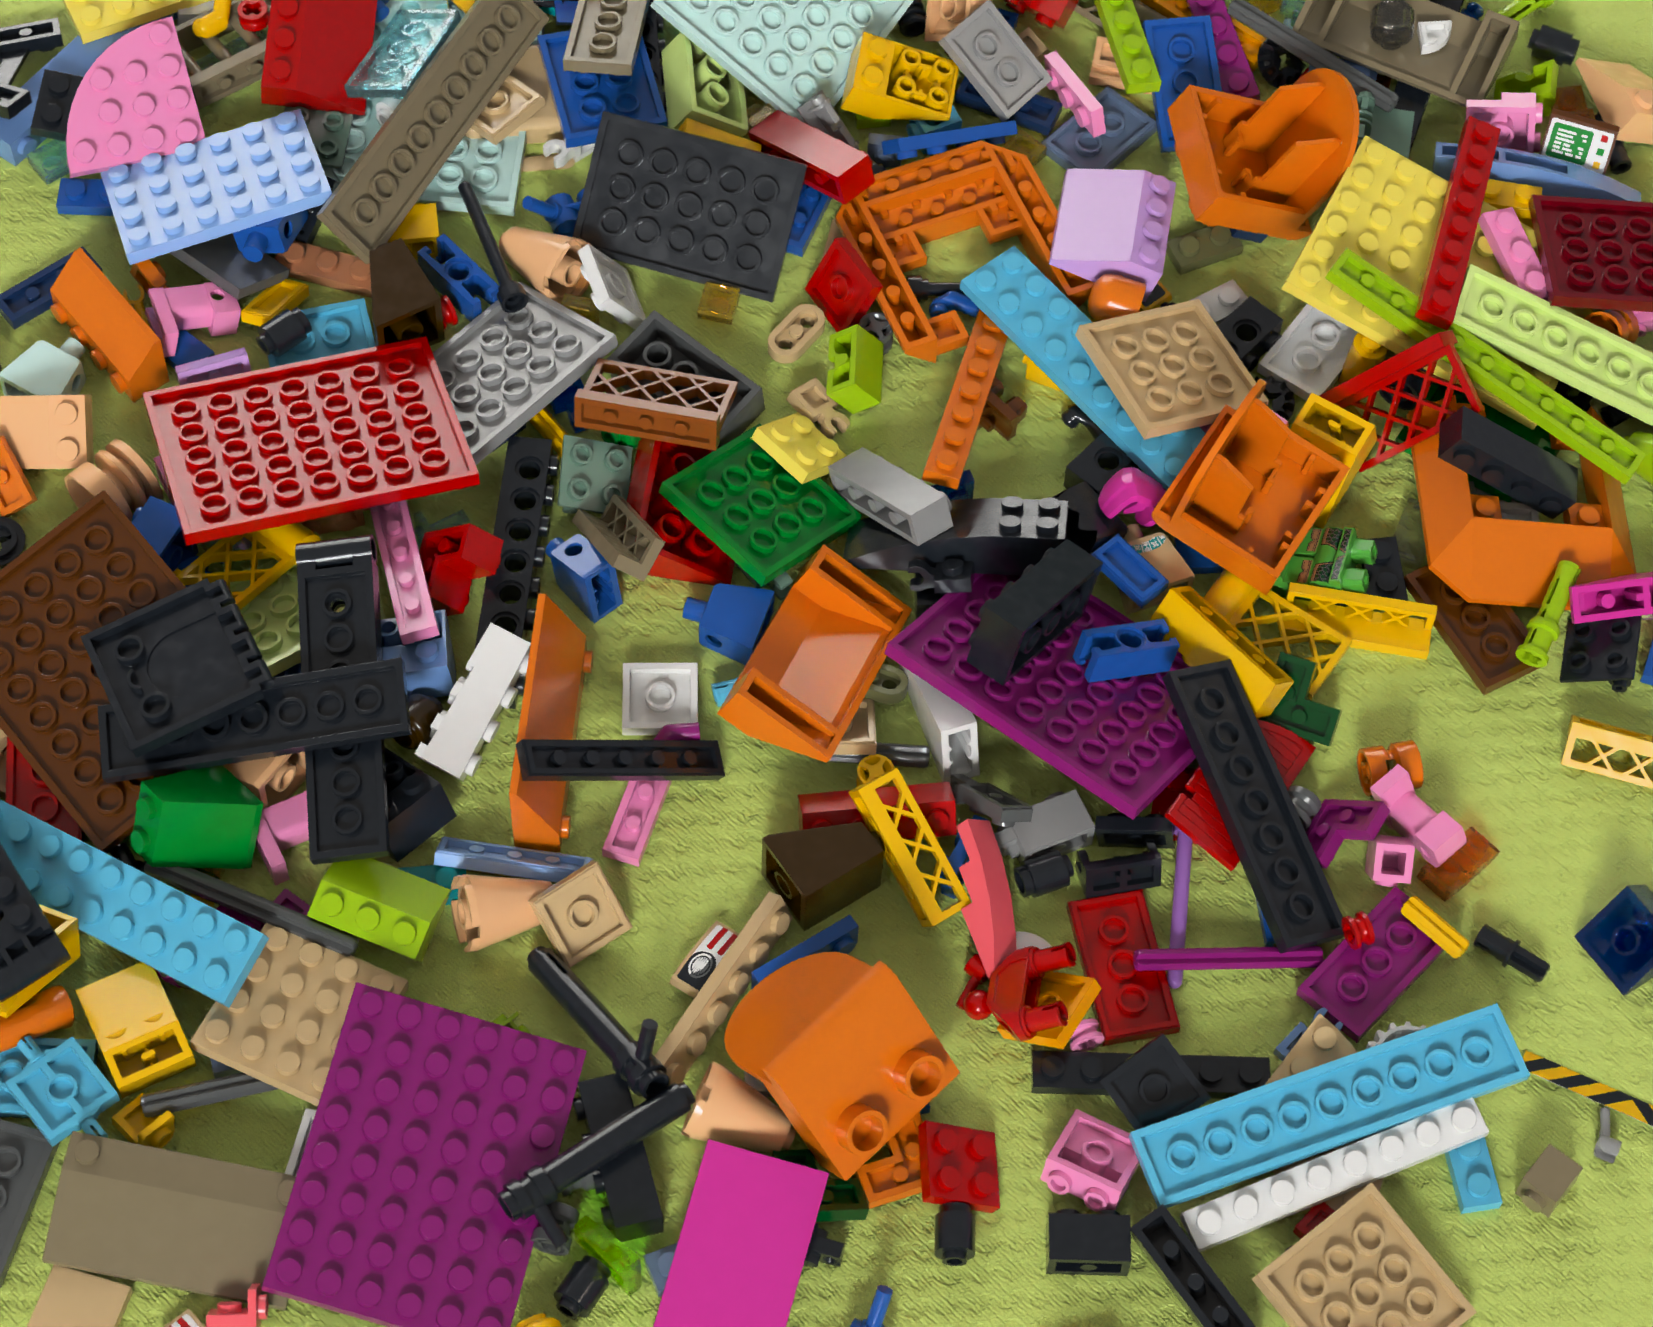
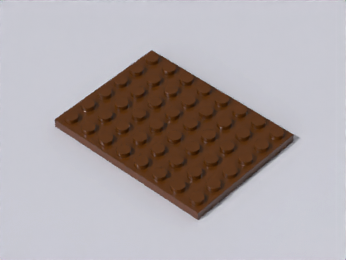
M103 490L0 570V728L97 849L107 854L129 837L133 831L136 802L139 798L141 781L174 773L106 783L102 779L98 706L108 705L110 701L86 651L81 636L186 587L106 491Z

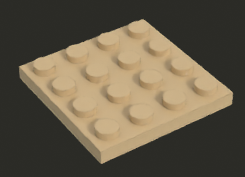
M1199 299L1079 325L1075 335L1144 440L1212 424L1226 404L1237 410L1256 384L1252 375ZM1262 393L1259 400L1268 405L1269 400Z
M266 923L260 932L265 934L269 940L230 1008L215 1001L190 1040V1048L318 1106L356 982L404 996L408 990V980L352 955L344 956L289 933L280 927Z
M1372 1182L1252 1278L1253 1282L1289 1327H1460L1477 1312Z

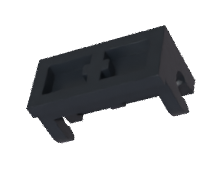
M1144 840L1147 851H1143V853L1115 856L1091 862L1085 850L1077 851L1080 862H1076V872L1085 897L1092 898L1161 886L1162 858L1160 853H1158L1154 840Z

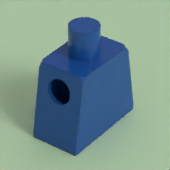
M307 210L234 232L233 236L238 250L251 262L261 261L264 253H284L288 251L309 217Z
M575 534L567 541L557 537L548 543L545 553L551 558L557 585L594 624L623 604L616 568L607 562L587 538L581 534Z
M718 583L714 585L708 602L688 597L684 605L682 617L700 623L699 643L702 646L746 665L770 623L774 612L775 591Z

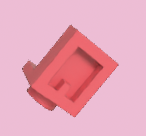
M261 1283L252 1284L249 1287L248 1308H242V1302L238 1301L217 1303V1308H211L206 1315V1327H260L261 1320L268 1318V1295L261 1294Z

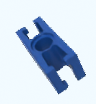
M442 234L436 238L438 248L436 260L429 255L432 253L431 249L425 246L417 251L418 264L432 286L442 295H446L453 306L471 322L482 313L481 300L478 297H473L479 295L491 306L498 300L499 285L447 235Z
M1164 619L1084 629L1072 657L1077 665L1085 664L1086 660H1090L1084 677L1088 683L1170 671L1180 644L1176 637L1170 638L1169 641H1162L1164 635L1169 632V626Z

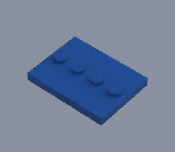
M571 30L537 36L538 48L566 149L594 144L602 113L605 110L668 127V121L643 37H641L632 76H615L611 74L564 71L563 57Z

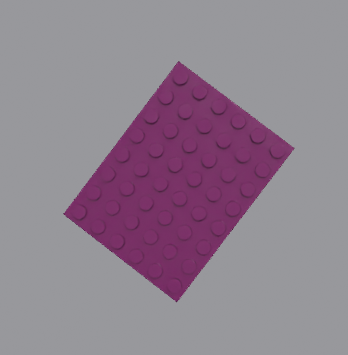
M975 573L972 592L945 594L887 644L885 655L1132 820L1196 759L1162 679L1169 671L1091 683L1087 682L1084 674L1090 660H1086L1085 664L1077 665L1072 657L1082 630L1135 623L1092 594L1083 616L1003 686L966 661L971 649L968 641L980 624L981 619L978 617V613L983 604L989 598L996 599L1008 582L1013 581L1015 583L1021 575ZM1177 651L1170 671L1190 667L1183 661V655L1179 651Z
M356 982L261 1290L387 1327H511L534 1244L530 1239L533 1230L539 1226V1222L534 1214L526 1220L519 1218L512 1222L500 1206L496 1195L503 1190V1185L510 1180L516 1179L518 1181L523 1178V1173L536 1164L542 1166L558 1156L587 1051Z

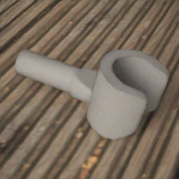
M1603 1107L1600 1109V1131L1594 1148V1155L1599 1159L1614 1163L1622 1142L1609 1137L1611 1133L1610 1109Z

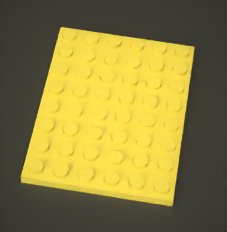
M1365 135L1354 154L1350 167L1347 168L1287 277L1282 290L1396 354L1418 343L1417 341L1325 279V277L1345 249L1348 248L1419 297L1449 181ZM1483 201L1480 216L1484 212L1499 209ZM1520 222L1541 264L1534 229ZM1478 223L1467 268L1470 264H1473L1507 281ZM1560 307L1582 319L1593 311L1592 308ZM1498 351L1555 390L1559 380ZM1439 359L1434 375L1449 381L1453 368L1443 359ZM1471 379L1483 403L1534 430L1537 426L1536 423Z

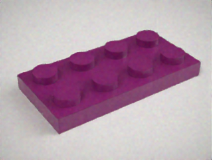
M1396 886L1367 915L1375 933L1374 944L1366 945L1362 943L1360 949L1353 950L1346 939H1344L1297 989L1296 995L1316 1011L1325 1007L1328 1011L1324 1017L1333 1025H1336L1339 1021L1342 1022L1341 1031L1356 1043L1362 1039L1444 951L1401 913L1403 904L1410 897Z

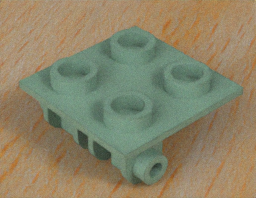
M1361 91L1356 96L1359 107V134L1356 150L1364 136L1367 135L1409 159L1415 112L1394 108L1391 112H1385L1375 106V99L1372 97L1371 92Z
M285 106L284 112L301 110L321 165L342 169L354 114L306 109L301 106Z
M563 435L557 506H563L562 512L574 514L577 512V509L603 514L614 493L627 501L633 447Z

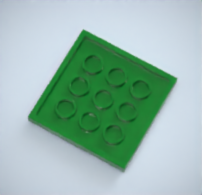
M759 423L716 451L711 452L663 481L659 493L758 584L764 586L817 552L823 544L827 545L846 533L849 528L861 519L862 515L820 477L804 484L797 481L751 439L756 428L762 426Z

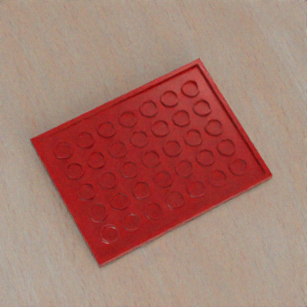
M427 337L142 393L186 546L480 485L478 469Z

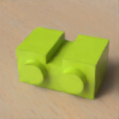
M858 324L829 335L828 359L835 364V368L827 371L826 395L852 414L880 404L882 393L884 344Z

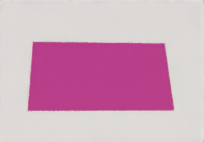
M708 1139L653 1327H786L829 1173Z

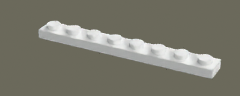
M1472 1097L1422 1115L1184 1211L1179 1217L1189 1239L1197 1250L1202 1252L1483 1138L1490 1131Z

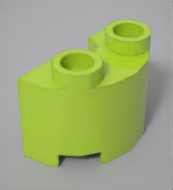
M1552 59L1533 66V74L1531 75L1516 72L1496 79L1494 100H1501V92L1536 93V103H1543V118L1550 115L1551 108L1556 102L1558 65Z

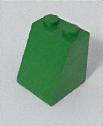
M223 765L191 769L141 781L139 798L136 802L134 827L130 837V846L151 867L251 868L264 803Z

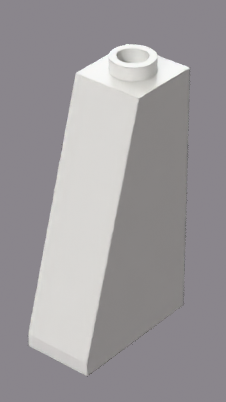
M899 664V669L908 677L907 692L942 782L951 783V774H964L969 778L980 775L977 721L973 713Z

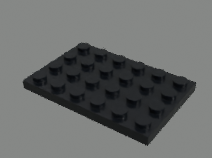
M605 110L602 113L573 237L585 240L613 260L768 302H774L808 165Z

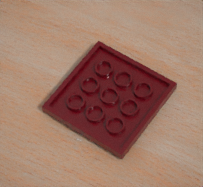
M1546 195L1531 196L1528 205L1550 306L1653 312L1652 202Z

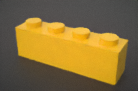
M1191 586L1171 588L1150 618V620L1164 619L1169 626V632L1164 635L1162 641H1169L1170 638L1176 637L1180 644L1178 651L1183 655V661L1190 667L1231 659L1256 718L1270 716L1294 683L1291 677Z

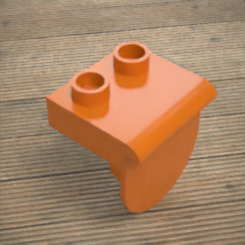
M1327 68L1311 70L1300 77L1293 85L1280 86L1266 102L1189 85L1167 109L1175 139V152L1180 159L1189 194V208L1194 215L1195 221L1211 227L1222 226L1252 233L1267 234L1271 237L1286 240L1302 239L1312 233L1308 218L1334 193L1345 171L1351 165L1358 141L1359 107L1355 91L1343 74Z
M1260 378L1237 410H1234L1227 404L1224 406L1152 511L1151 516L1155 523L1163 530L1267 596L1350 468L1292 432L1264 402L1260 401L1259 399L1267 385V382Z
M823 952L805 956L782 966L765 977L738 1004L730 1017L725 1031V1048L731 1060L740 1069L763 1082L820 1166L844 1181H847L960 1074L956 1065L895 973L880 960L872 967L851 955L840 952Z

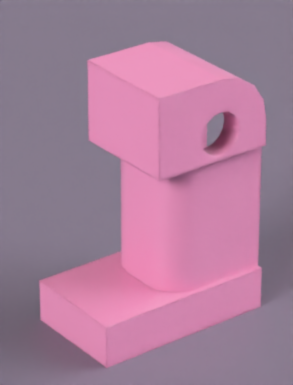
M213 282L171 288H151L148 290L153 307L145 308V315L150 328L161 340L164 357L175 356L179 331L208 328L211 337L237 334L241 314L238 300ZM216 294L222 296L223 299L215 300L211 296Z
M1399 764L1370 787L1374 801H1383L1390 810L1384 824L1391 830L1394 829L1402 837H1407L1415 845V848L1421 853L1422 857L1434 867H1439L1467 843L1463 827L1444 810L1438 814L1421 800L1415 793L1409 773Z
M307 790L262 809L256 847L275 885L290 880L286 862L281 852L309 840Z

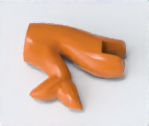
M56 985L42 990L8 1018L0 1016V1053L17 1047L21 1039L26 1043L24 1039L26 1036H31L34 1040L50 1032L72 1027L74 1023V1010L63 986Z

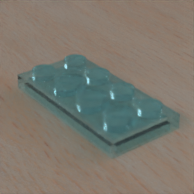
M459 9L398 10L344 85L348 98L403 99L462 20Z

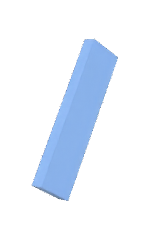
M442 837L434 855V865L550 882H559L594 860L590 857L451 837Z

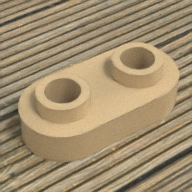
M802 304L795 307L770 333L768 337V353L770 357L779 363L785 364L798 360L824 332L825 315L823 311L813 304ZM803 325H810L812 327L804 328Z

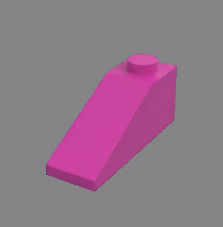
M1653 572L1623 575L1569 586L1572 624L1653 614Z

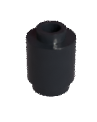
M1543 24L1540 30L1534 28L1527 47L1533 49L1531 54L1533 57L1545 61L1554 59L1559 66H1562L1563 63L1571 66L1581 40L1573 38L1574 34Z
M299 308L285 309L258 327L259 336L256 337V340L265 354L270 355L272 353L275 357H280L306 340L307 334L312 331V327L305 314Z
M1058 850L1022 861L1020 867L1014 868V878L1023 897L1032 895V897L1036 898L1070 885V877L1074 876L1073 866L1069 857L1066 854L1061 855Z
M944 1203L939 1206V1213L935 1215L934 1255L942 1259L945 1265L962 1266L967 1263V1260L975 1256V1216L971 1213V1206L966 1203Z
M585 1255L581 1261H576L554 1292V1298L558 1302L556 1304L557 1309L571 1319H577L578 1316L587 1318L609 1286L610 1269L600 1260L589 1255Z

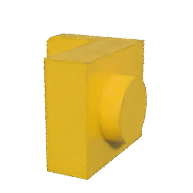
M142 1093L112 1116V1125L130 1143L161 1149L170 1142L174 1135V1115L168 1110L159 1116L145 1117L140 1101L141 1096L144 1094Z

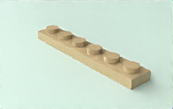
M770 891L767 893L654 1057L666 1067L669 1077L668 1086L672 1083L678 1085L684 1081L686 1073L697 1057L704 1052L708 1041L717 1028L724 1023L732 1006L739 996L746 991L752 979V971L766 962L774 945L781 935L788 930L793 917L781 895Z

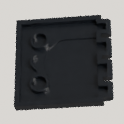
M208 578L81 636L86 651L136 758L264 699L263 692L272 688L275 684L273 676L266 662L262 660V654L252 633L248 632L249 627L238 605L235 604L232 592L224 579L210 583Z

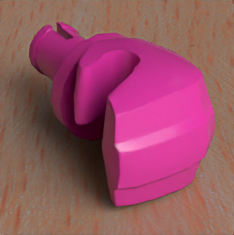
M1127 467L1116 472L1103 486L1098 498V504L1102 512L1110 519L1122 510L1124 514L1135 512L1137 523L1145 527H1151L1156 524L1151 513L1167 490L1162 487L1160 482L1135 467Z

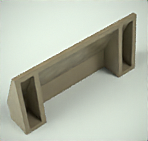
M1306 0L1292 30L1335 56L1466 107V99H1486L1514 46L1520 22L1489 9L1483 21H1480L1429 0ZM1452 20L1451 35L1446 45L1438 51L1421 55L1417 35L1418 22Z
M72 1131L61 1169L42 1262L248 1303L249 1287L252 1284L261 1283L262 1288L296 1176ZM261 1290V1294L268 1295V1308L286 1311L289 1298Z

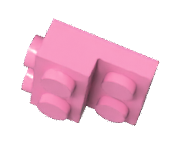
M1501 92V100L1466 99L1465 121L1470 115L1501 129L1497 147L1530 153L1540 151L1541 132H1535V124L1542 123L1543 103H1536V93Z
M1076 1109L1048 1155L1040 1180L1046 1182L1049 1189L1056 1194L1070 1193L1083 1199L1085 1205L1093 1211H1115L1139 1165L1129 1139L1130 1133Z

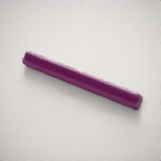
M1310 946L1282 954L1279 953L1277 947L1139 949L1134 951L1133 963L1137 971L1317 968L1324 961L1323 949L1320 946Z

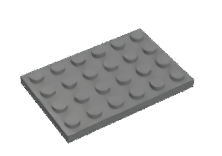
M519 282L524 287L528 296V303L523 309L514 313L505 312L497 300L433 352L475 464L477 465L590 370L596 364L598 358L603 359L619 345L616 335L551 298L545 297L542 293L526 284Z

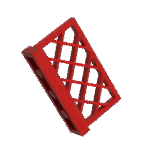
M1453 330L1438 332L1319 395L1343 409L1352 405L1363 409L1362 419L1368 422L1371 413L1387 418L1382 436L1377 435V442L1380 443L1376 456L1368 461L1365 459L1359 469L1360 473L1440 432V423L1446 419V415H1452L1456 412V410L1449 408L1454 389L1465 393L1471 405L1469 409L1476 413L1485 410L1454 346L1458 341ZM1445 356L1448 357L1453 368L1449 381L1433 375L1437 361ZM1428 366L1426 372L1420 370V369H1422V368ZM1411 374L1424 378L1419 397L1403 391L1407 376ZM1398 381L1396 388L1390 386ZM1431 381L1447 387L1442 405L1426 399ZM1380 390L1394 394L1389 412L1373 407L1377 392ZM1368 397L1366 404L1360 402L1361 400ZM1401 397L1417 403L1412 421L1396 415ZM1424 405L1440 411L1436 426L1432 428L1419 424ZM1394 421L1409 426L1406 441L1403 443L1389 439ZM1416 430L1422 431L1421 434L1415 436ZM1387 445L1393 447L1385 451Z

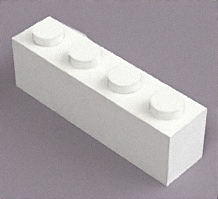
M490 623L467 662L466 670L470 671L466 678L461 676L449 693L448 704L451 707L448 712L443 710L440 714L436 715L430 726L431 732L429 736L432 738L430 743L426 745L421 742L414 754L426 763L461 781H464L467 775L472 777L482 761V756L478 755L485 741L491 743L500 727V722L496 721L503 707L506 709L510 708L518 693V689L514 685L520 674L525 676L527 674L531 643Z

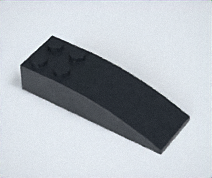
M1017 496L950 500L952 505L950 513L954 526L920 546L913 544L868 517L859 520L848 529L843 559L857 569L908 571L909 561L915 559L923 560L936 568V562L960 559L962 561H973L976 574L1022 575L1027 566L1030 564L1035 566L1040 562L1042 556L1050 547L1055 549L1068 539L1069 501L1051 497L1041 500L1022 499Z

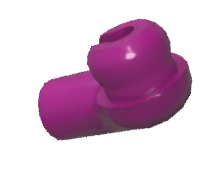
M699 722L665 725L653 740H700Z

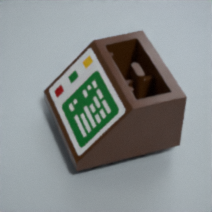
M1553 108L1539 154L1573 163L1605 175L1620 127Z

